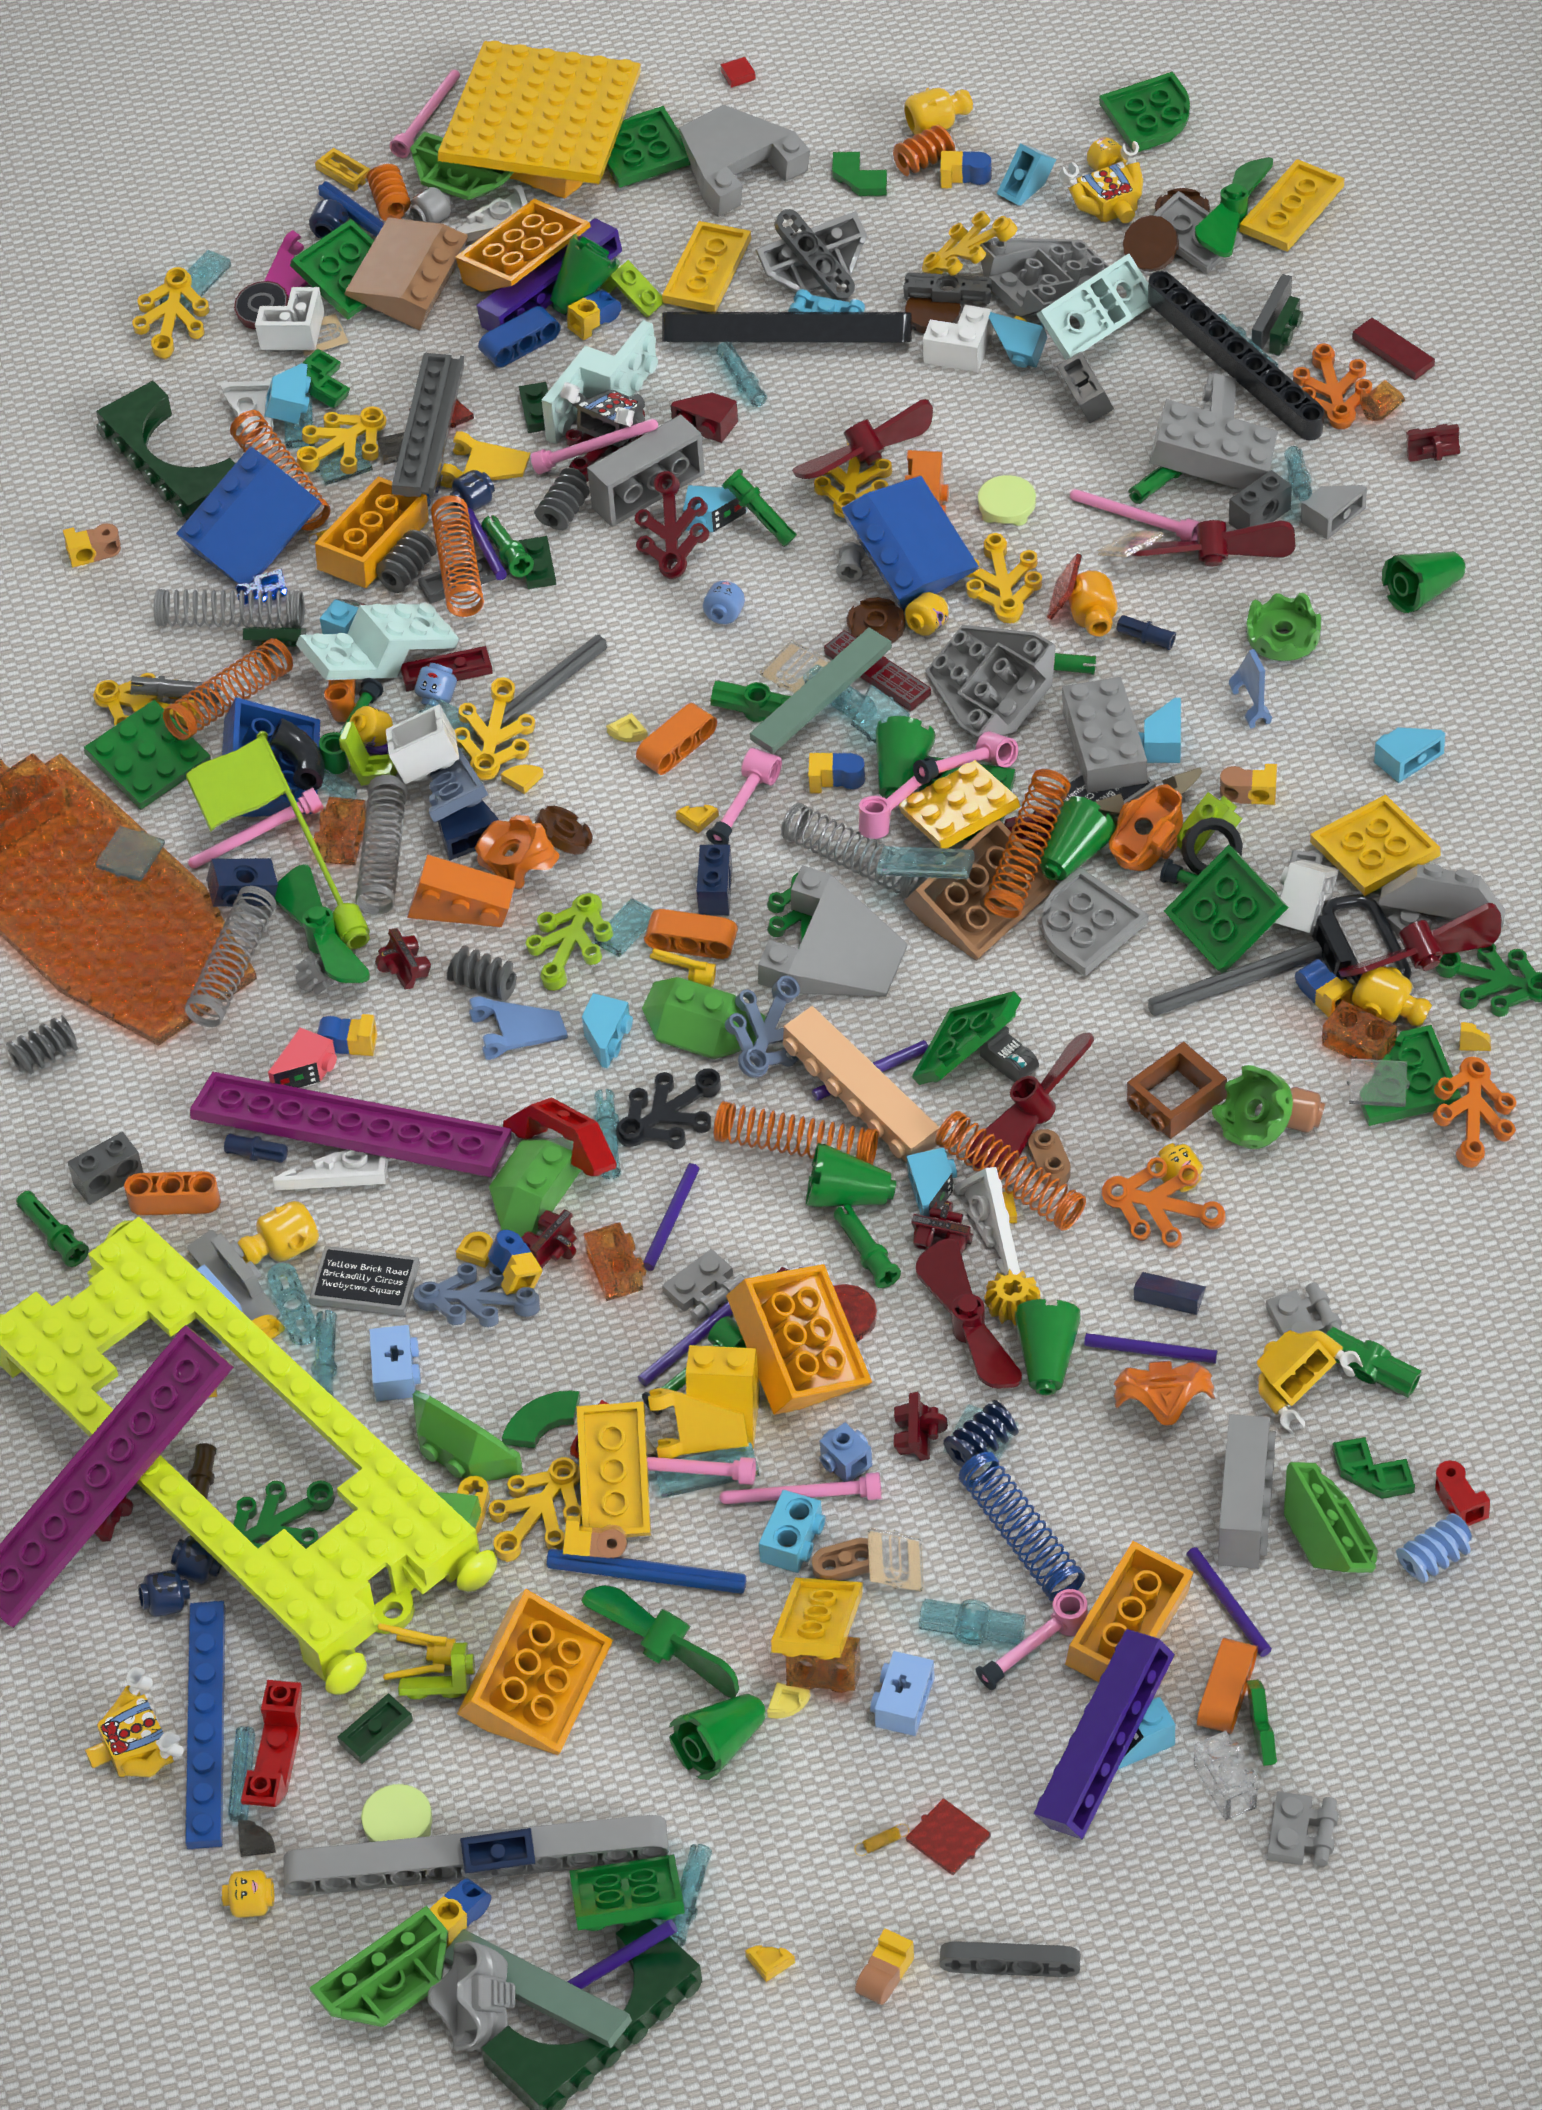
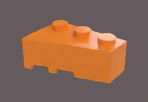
M908 450V475H905V481L922 476L946 514V505H943V502H948L949 484H944L943 452Z
M427 854L407 918L502 927L509 910L516 881Z

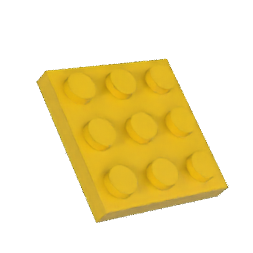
M976 760L962 765L958 770L943 778L937 779L933 784L921 791L912 793L898 805L901 813L942 851L1021 807L1018 797Z
M1386 794L1310 834V843L1339 869L1364 896L1383 887L1418 864L1424 865L1441 856L1440 846Z

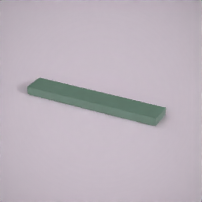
M867 628L751 731L750 740L771 754H774L892 648L891 641L873 629Z
M465 1929L459 1933L446 1949L445 1963L451 1966L453 1964L454 1945L458 1942H476L497 1951L508 1963L506 1982L514 1983L516 2000L609 2048L615 2044L632 2022L629 2013Z

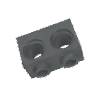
M1082 352L1057 365L1059 372L1089 423L1114 410L1113 405Z
M123 1131L67 1162L73 1185L89 1205L123 1187L129 1176L144 1173L139 1152Z

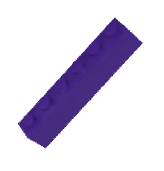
M596 218L590 221L591 227L578 236L579 241L584 236L609 251L607 257L610 260L622 252L618 229ZM568 244L513 286L499 288L477 304L481 327L491 331L534 307L541 306L545 309L553 302L550 300Z
M1129 1629L1125 1630L1033 1813L1049 1829L1083 1840L1175 1656L1159 1638Z

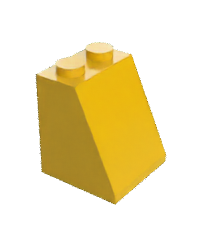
M689 1345L686 1367V1395L744 1413L749 1445L739 1448L754 1449L760 1401L756 1348Z

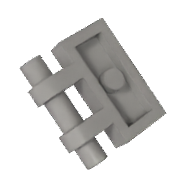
M710 1249L664 1283L662 1289L663 1293L684 1312L695 1305L696 1307L690 1311V1314L694 1320L699 1321L703 1317H710L718 1310V1306L727 1300L726 1295L746 1278L739 1274L734 1279H729L733 1276V1268L714 1250ZM714 1289H718V1291H716L714 1294L708 1296V1294L712 1292Z
M1316 1282L1306 1286L1308 1298L1301 1299L1297 1290L1266 1300V1309L1280 1336L1289 1330L1300 1334L1319 1330L1326 1334L1332 1326L1342 1331V1322L1338 1314L1332 1312L1329 1306V1297L1324 1290L1319 1288ZM1317 1311L1321 1320L1313 1322L1309 1313Z
M1277 1791L1267 1860L1303 1865L1304 1853L1315 1854L1314 1863L1316 1865L1326 1866L1329 1855L1334 1850L1335 1842L1332 1839L1333 1827L1337 1826L1338 1823L1337 1800L1332 1797L1323 1798L1322 1808L1317 1810L1311 1809L1312 1796ZM1309 1825L1319 1826L1318 1836L1307 1837Z

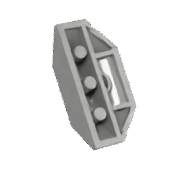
M856 211L811 228L849 275L853 271L867 238ZM796 233V234L792 235L791 237H792L793 239H795V237H796L799 233ZM783 239L755 250L766 276L794 292L800 289L811 291L822 287ZM799 239L798 244L801 250L805 252L812 250L813 244L809 239ZM818 260L816 263V267L820 272H830L831 267L826 260ZM834 272L827 281L830 283L832 279L835 280L838 274Z
M1418 864L1384 885L1381 890L1379 905L1453 919L1483 904L1493 903L1501 913V928H1503L1505 908L1482 877L1474 875L1473 872L1468 870L1451 871L1443 869L1436 864H1426L1425 866Z

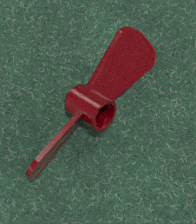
M928 399L919 400L875 429H873L869 419L863 420L851 426L843 433L849 445L793 468L792 471L797 478L812 479L828 473L854 457H857L860 464L866 462L870 466L883 458L881 453L885 451L884 447L918 437L926 432L932 422L933 407Z
M1208 520L1197 524L1198 540L1137 543L1139 545H1131L1130 548L1140 549H1130V552H1134L1131 554L1132 556H1149L1198 550L1199 561L1205 562V565L1210 567L1222 565V561L1228 559V555L1284 558L1291 555L1295 550V530L1289 522L1279 520L1226 531V522Z
M1486 903L1431 931L1426 920L1416 921L1403 928L1398 934L1405 949L1345 967L1338 972L1341 977L1354 976L1406 957H1410L1416 969H1423V971L1431 970L1440 964V959L1444 954L1485 948L1495 943L1501 933V913L1495 904Z
M1089 1032L1075 1037L1064 1049L1041 1084L1034 1076H1025L1017 1080L1010 1090V1097L1015 1104L986 1128V1137L989 1134H994V1142L1002 1139V1148L1010 1145V1153L1018 1150L1020 1157L1036 1124H1042L1050 1120L1056 1110V1104L1049 1093L1094 1042V1036ZM984 1131L976 1137L968 1151V1154H970L981 1141ZM992 1136L983 1144L976 1157V1160L988 1148L992 1140ZM1000 1142L996 1144L994 1148L991 1150L984 1165H986L995 1155L1000 1146ZM1008 1148L998 1157L994 1167L997 1168L1008 1152ZM1016 1153L1008 1160L1000 1177L1009 1169L1016 1157ZM974 1154L968 1158V1160L971 1163L973 1161ZM982 1160L975 1164V1168L980 1169Z
M953 1239L938 1241L919 1256L916 1262L917 1277L952 1315L953 1335L958 1341L967 1343L979 1380L985 1385L997 1389L1019 1386L1022 1383V1372L985 1325L984 1303L980 1297L972 1294L958 1243Z

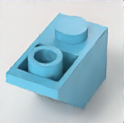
M301 363L273 376L266 394L265 417L298 424L301 413L306 414L309 397H306L305 393H308L311 377L307 376V364Z
M593 993L582 1015L583 1031L600 1065L608 1069L613 1057L617 1058L620 1053L621 1040L624 1034L630 1032L633 1017L630 1016L628 1002Z

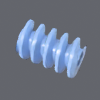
M1451 1513L1446 1517V1520L1438 1521L1435 1527H1429L1425 1530L1424 1534L1417 1535L1414 1541H1408L1404 1544L1403 1548H1398L1396 1550L1397 1558L1411 1576L1424 1584L1428 1581L1426 1571L1430 1575L1436 1576L1439 1573L1438 1566L1442 1569L1449 1567L1448 1558L1453 1562H1457L1460 1560L1459 1551L1464 1555L1471 1552L1468 1543L1472 1540L1471 1531L1461 1517Z

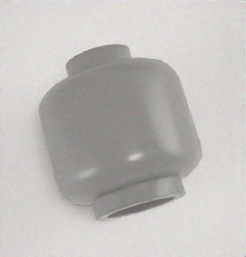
M428 187L413 197L410 214L414 221L440 223L450 215L451 199L447 193L441 192L438 188Z

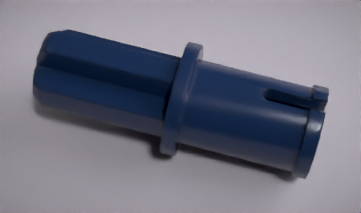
M1122 615L1117 622L1116 630L1118 632L1140 639L1143 644L1149 642L1167 650H1171L1174 645L1176 632L1154 626L1152 621L1145 623Z
M229 1133L225 1138L224 1151L226 1154L250 1157L251 1161L262 1159L282 1163L288 1156V1147L285 1144L264 1141L260 1136L249 1138Z

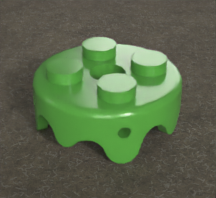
M1276 593L1263 605L1259 600L1255 599L1250 605L1246 623L1248 642L1258 654L1271 660L1292 661L1300 659L1312 652L1319 643L1321 615L1313 611L1311 601L1305 593H1299L1295 598H1288L1280 593ZM1287 629L1289 633L1281 634L1277 630Z
M1244 1065L1241 1067L1242 1075L1225 1084V1090L1227 1091L1226 1101L1222 1105H1214L1212 1115L1221 1125L1223 1136L1226 1139L1244 1148L1260 1149L1277 1140L1285 1130L1292 1114L1293 1098L1289 1085L1282 1077L1265 1069ZM1262 1103V1110L1260 1114L1256 1116L1255 1110L1257 1106Z

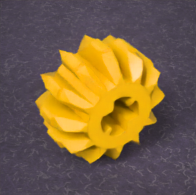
M1009 1269L1005 1276L997 1272L995 1281H988L986 1286L987 1292L984 1295L985 1304L989 1308L991 1317L999 1316L1001 1324L1007 1320H1012L1015 1326L1017 1306L1026 1301L1041 1299L1039 1287H1036L1034 1277L1026 1278L1023 1270L1017 1275L1013 1274L1011 1269Z

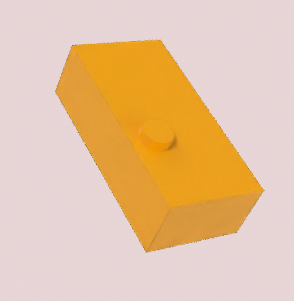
M378 476L315 542L317 569L367 588L377 577V564L383 560L384 556L390 552L398 540L403 538V535L409 530L420 531L429 521L427 495L422 493L421 497L392 495V481Z
M1132 1541L1070 1643L1065 1665L1099 1682L1126 1629L1161 1639L1189 1592L1194 1572Z

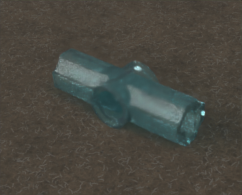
M925 1598L922 1602L919 1619V1629L951 1634L958 1641L968 1645H979L986 1640L1017 1646L1023 1641L1026 1625V1615L991 1610L986 1603L974 1599L965 1600L961 1604Z

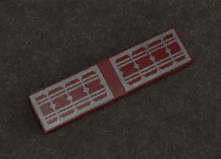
M843 630L824 646V653L834 659L856 637ZM884 656L860 676V678L909 711L914 710L931 695V688Z

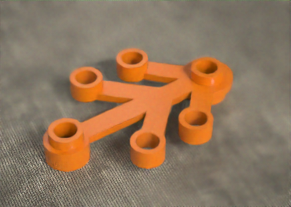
M1322 343L1317 345L1312 352V364L1314 367L1322 370L1325 383L1310 377V371L1305 367L1294 369L1293 381L1299 386H1305L1302 389L1324 408V412L1327 414V419L1332 427L1346 429L1355 420V408L1364 398L1371 396L1372 382L1367 379L1358 380L1366 375V363L1361 359L1352 360L1349 363V372L1338 382L1333 367L1335 351L1329 344ZM1355 383V393L1344 402L1342 396ZM1316 392L1330 398L1331 403L1317 398Z
M1472 1056L1462 1061L1459 1066L1460 1072L1452 1078H1441L1434 1087L1436 1096L1443 1100L1451 1098L1454 1092L1464 1085L1468 1086L1467 1094L1450 1105H1439L1433 1113V1119L1438 1125L1448 1126L1456 1116L1467 1110L1466 1138L1457 1149L1456 1157L1463 1166L1468 1168L1476 1167L1485 1156L1484 1145L1479 1140L1480 1116L1492 1128L1494 1136L1500 1141L1506 1142L1510 1140L1516 1131L1515 1125L1507 1119L1501 1120L1481 1097V1089L1494 1102L1496 1111L1503 1115H1508L1516 1106V1099L1509 1093H1502L1490 1080L1491 1070L1484 1060ZM1502 1101L1506 1102L1508 1106H1505ZM1441 1113H1444L1448 1118L1443 1117ZM1501 1128H1504L1505 1130H1507L1508 1133H1505L1504 1131H1502Z
M1155 1157L1149 1160L1145 1169L1128 1179L1123 1176H1113L1102 1187V1197L1106 1204L1112 1208H1120L1131 1225L1130 1230L1133 1237L1140 1241L1146 1240L1150 1236L1151 1228L1147 1221L1140 1219L1132 1203L1147 1207L1162 1232L1164 1244L1169 1248H1176L1182 1243V1234L1178 1228L1173 1227L1164 1210L1200 1218L1202 1224L1208 1229H1218L1226 1221V1212L1218 1202L1210 1201L1200 1205L1168 1197L1185 1186H1192L1197 1183L1199 1174L1192 1165L1182 1166L1177 1176L1150 1192L1137 1190V1188L1151 1179H1160L1166 1175L1168 1168L1162 1158ZM1156 1163L1163 1165V1169L1159 1173H1154L1151 1170L1152 1166ZM1191 1170L1195 1173L1193 1179H1183L1184 1172ZM1120 1186L1123 1188V1194L1118 1197L1113 1196L1112 1190ZM1209 1209H1216L1218 1211L1214 1219L1206 1217ZM1138 1225L1146 1226L1147 1229L1143 1235L1135 1233V1228ZM1175 1232L1178 1234V1239L1172 1243L1166 1240L1167 1235Z

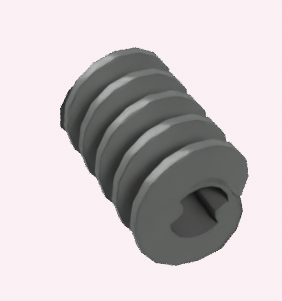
M574 468L563 469L545 494L543 500H541L539 506L535 509L534 514L542 524L553 529L562 531L567 529L569 522L574 518V514H577L580 506L583 505L585 499L590 494L585 476Z
M407 531L403 538L398 540L397 544L377 564L376 573L381 583L394 593L403 592L405 586L409 585L411 580L417 576L418 571H421L424 565L431 560V557L436 555V544L428 535L421 531Z
M466 945L462 946L459 952L454 955L447 970L448 981H455L458 985H466L469 989H477L481 993L487 992L490 996H498L503 1001L512 995L517 976L513 972L512 961H507L502 967V959L496 957L491 963V955L489 953H485L480 960V951L475 949L469 956V947Z
M61 1015V1022L56 1018L50 1020L51 1029L46 1024H41L39 1026L40 1035L31 1029L28 1031V1039L20 1035L17 1037V1045L12 1041L6 1043L11 1059L20 1072L24 1068L30 1074H33V1063L44 1068V1057H47L53 1063L56 1062L55 1051H58L63 1057L67 1056L65 1047L67 1045L74 1051L78 1050L76 1037L63 1015Z

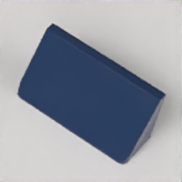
M1142 1272L1134 1286V1300L1197 1315L1206 1286Z
M531 1828L460 1838L465 1874L536 1864Z

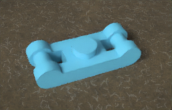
M800 289L796 292L794 296L795 303L790 305L788 312H864L865 304L857 299L847 302L811 295L807 290Z

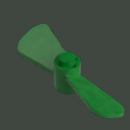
M1266 157L1247 162L1235 171L1232 184L1224 187L1220 192V204L1195 226V237L1203 247L1221 257L1232 256L1238 228H1240V223L1248 215V197L1273 167V158Z
M304 864L293 868L278 881L275 895L276 904L304 928L307 946L311 952L320 954L328 977L341 983L367 982L370 979L369 970L337 936L333 913L329 908L322 906L311 868Z
M602 1585L589 1589L584 1593L581 1601L587 1608L644 1637L640 1644L645 1647L643 1654L660 1664L662 1659L669 1662L674 1655L725 1696L734 1698L739 1692L738 1679L734 1670L723 1659L685 1640L684 1637L691 1626L677 1616L662 1608L657 1617L654 1618L624 1591L613 1586Z

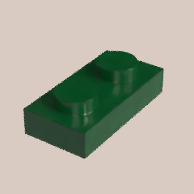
M1289 296L1271 329L1269 340L1270 354L1280 356L1284 347L1291 344L1293 330L1295 327H1300L1303 319V311H1300V298Z
M547 382L519 386V394L528 433L545 431L542 399L548 392Z
M541 536L519 540L525 549V553L529 554L534 561L532 571L525 576L527 588L535 589L556 585L548 537Z
M243 628V640H251V646H260L273 638L283 642L286 647L297 646L296 643L299 636L306 635V628Z
M388 1693L338 1735V1742L358 1762L363 1764L413 1721L412 1713Z

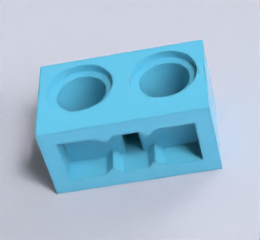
M782 1490L759 1542L760 1562L799 1573L803 1562H808L811 1558L815 1535H820L825 1525L826 1516L822 1515L821 1500Z

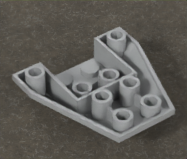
M993 238L980 244L986 252V256L981 261L984 277L992 279V291L1019 317L1040 312L1109 267L1082 240L1011 238L1001 242L998 238Z
M962 625L926 669V672L962 729L978 739L983 733L988 731L1005 735L1013 733L1019 728L1051 688L1056 646L1035 632Z

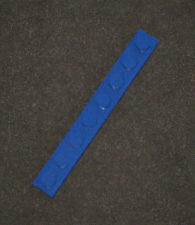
M224 1601L190 1603L186 1788L187 1849L223 1846L226 1613Z

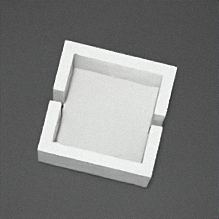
M440 704L386 729L389 756L405 784L411 781H421L429 773L439 768L446 769L452 766L456 760H459L456 733Z

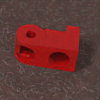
M1452 1460L1440 1463L1436 1469L1435 1490L1448 1513L1458 1515L1468 1526L1488 1519L1490 1499L1484 1490L1478 1493L1474 1492L1465 1478L1466 1471L1464 1466Z

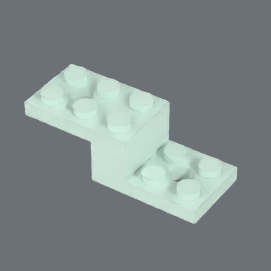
M1127 254L1036 315L1065 360L1077 353L1085 351L1151 307L1147 299L1148 282L1130 254ZM1117 285L1122 286L1126 290V298L1119 296L1116 291ZM1070 316L1078 319L1080 323L1079 329H1075L1070 325Z
M643 320L615 356L584 346L542 399L547 441L557 444L577 419V408L568 399L560 396L565 382L578 386L581 389L579 393L587 398L595 397L609 390H615L630 397L641 389L644 380L650 373L655 371L658 364L655 350L656 338L654 337L652 323Z
M373 604L359 606L348 634L315 633L314 635H300L296 645L325 680L397 678L409 649L456 648L459 638L452 631L450 625L440 617L436 609L430 604Z

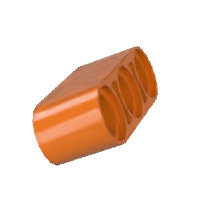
M694 703L687 704L640 743L636 751L637 760L660 775L666 774L710 738L716 730L717 718Z
M657 909L651 914L644 941L653 949L725 959L731 955L738 926L734 921L723 917Z
M205 1171L137 1173L129 1176L124 1184L129 1208L137 1215L206 1214L215 1211L221 1203L216 1178L210 1172Z
M1228 1638L1222 1639L1197 1716L1198 1726L1232 1734L1247 1690L1246 1681L1250 1680L1255 1666L1258 1646Z

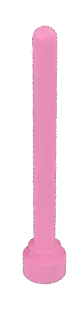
M450 71L406 132L397 134L393 138L389 146L394 155L406 158L410 154V147L414 143L413 139L459 79V71Z
M650 419L554 452L546 451L545 449L533 452L531 454L532 466L539 475L549 472L558 462L654 431L658 428V422L655 419Z
M1077 489L1070 492V498L1073 501L1175 532L1181 541L1197 540V524L1200 523L1199 521L1188 518L1179 522Z
M313 787L303 792L302 797L298 798L299 802H297L301 813L305 812V814L311 812L315 814L324 809ZM292 806L196 854L189 859V866L194 869L198 868L212 859L296 817Z
M647 1457L648 1470L730 1476L733 1480H738L739 1484L753 1485L756 1476L755 1458L741 1457L740 1460H734L733 1463Z
M879 1472L866 1473V1477H859V1481L723 1491L719 1496L723 1504L776 1501L779 1499L782 1490L810 1498L860 1494L861 1497H867L868 1500L882 1499Z

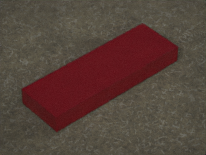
M1373 317L1352 333L1353 340L1414 380L1435 366V358Z
M486 646L406 662L401 667L406 692L414 690L421 668L429 667L430 662L453 669L452 674L457 678V681L493 674Z

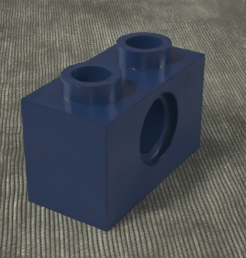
M700 845L696 890L699 914L730 916L733 870L730 845Z
M271 858L212 859L206 878L213 907H233L240 889L245 886H257L265 889L274 899L278 888ZM244 893V894H242V897H246V896L255 897V898H258V899L264 901V902L267 903L269 906H271L270 903H269L266 899H264L263 897H261V896H259V895H257V894H254V893ZM244 899L249 905L265 906L256 900Z

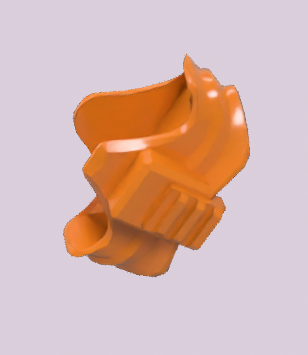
M1168 784L1159 785L1146 792L1143 796L1126 802L1122 806L1118 816L1117 827L1109 840V849L1121 867L1134 871L1148 870L1160 857L1168 859L1177 848V835L1183 827L1182 795ZM1142 819L1150 821L1153 826L1151 831L1145 835H1141L1135 830V824Z
M524 815L511 817L509 822L499 820L492 822L475 846L478 854V864L497 876L516 881L514 889H521L524 886V878L527 871L549 870L559 859V853L554 850L541 823H533L529 816ZM509 850L514 853L511 856H505Z
M1171 1361L1150 1362L1148 1370L1131 1367L1125 1368L1113 1384L1116 1386L1114 1393L1115 1407L1119 1408L1123 1402L1130 1398L1138 1400L1152 1412L1158 1422L1163 1425H1173L1178 1421L1183 1409L1194 1395L1204 1392L1211 1399H1216L1213 1394L1214 1385L1210 1380L1213 1375L1196 1362H1188L1172 1368Z

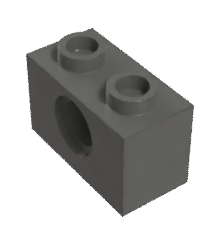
M1270 470L1229 499V524L1235 529L1274 522L1291 510L1292 485Z

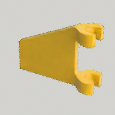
M456 431L453 443H456L453 453L461 456L471 454L464 472L452 464L444 463L441 470V475H443L441 486L452 488V483L457 477L471 470H478L481 473L485 472L492 481L523 477L531 453L476 441L469 434Z
M657 1388L649 1391L648 1402L650 1411L674 1406L679 1439L663 1438L658 1440L656 1448L658 1458L673 1459L684 1454L747 1447L749 1445L744 1413L674 1390Z

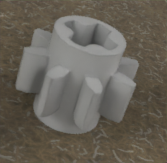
M311 954L295 966L299 971L296 974V982L305 992L314 991L318 995L334 983L327 976L321 957L315 958Z

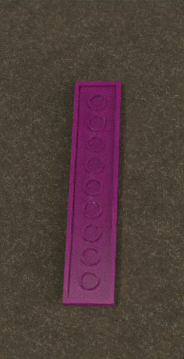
M212 1071L190 1108V1119L486 1177H492L512 1139L510 1128Z
M185 1325L0 1543V1618L7 1625L14 1628L234 1368L188 1326Z

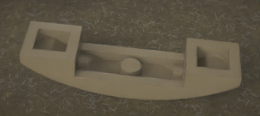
M1201 767L1162 780V782L1183 794L1202 774ZM1121 794L1096 801L1101 806L1098 811L1105 817L1107 814L1111 817H1118L1124 805Z

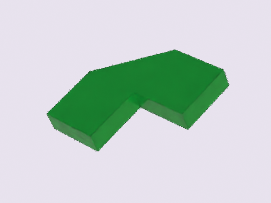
M833 152L832 176L840 183L844 182L859 196H887V170H860V152Z
M317 348L303 361V364H307V376L311 377L309 393L312 397L334 409L348 397L350 388L331 377L339 370L341 362Z
M1366 1437L1333 1443V1454L1340 1477L1381 1499L1415 1493V1484L1407 1459L1373 1464Z
M1259 1679L1248 1680L1246 1682L1250 1717L1258 1756L1263 1766L1276 1765L1274 1731L1268 1721L1265 1688Z

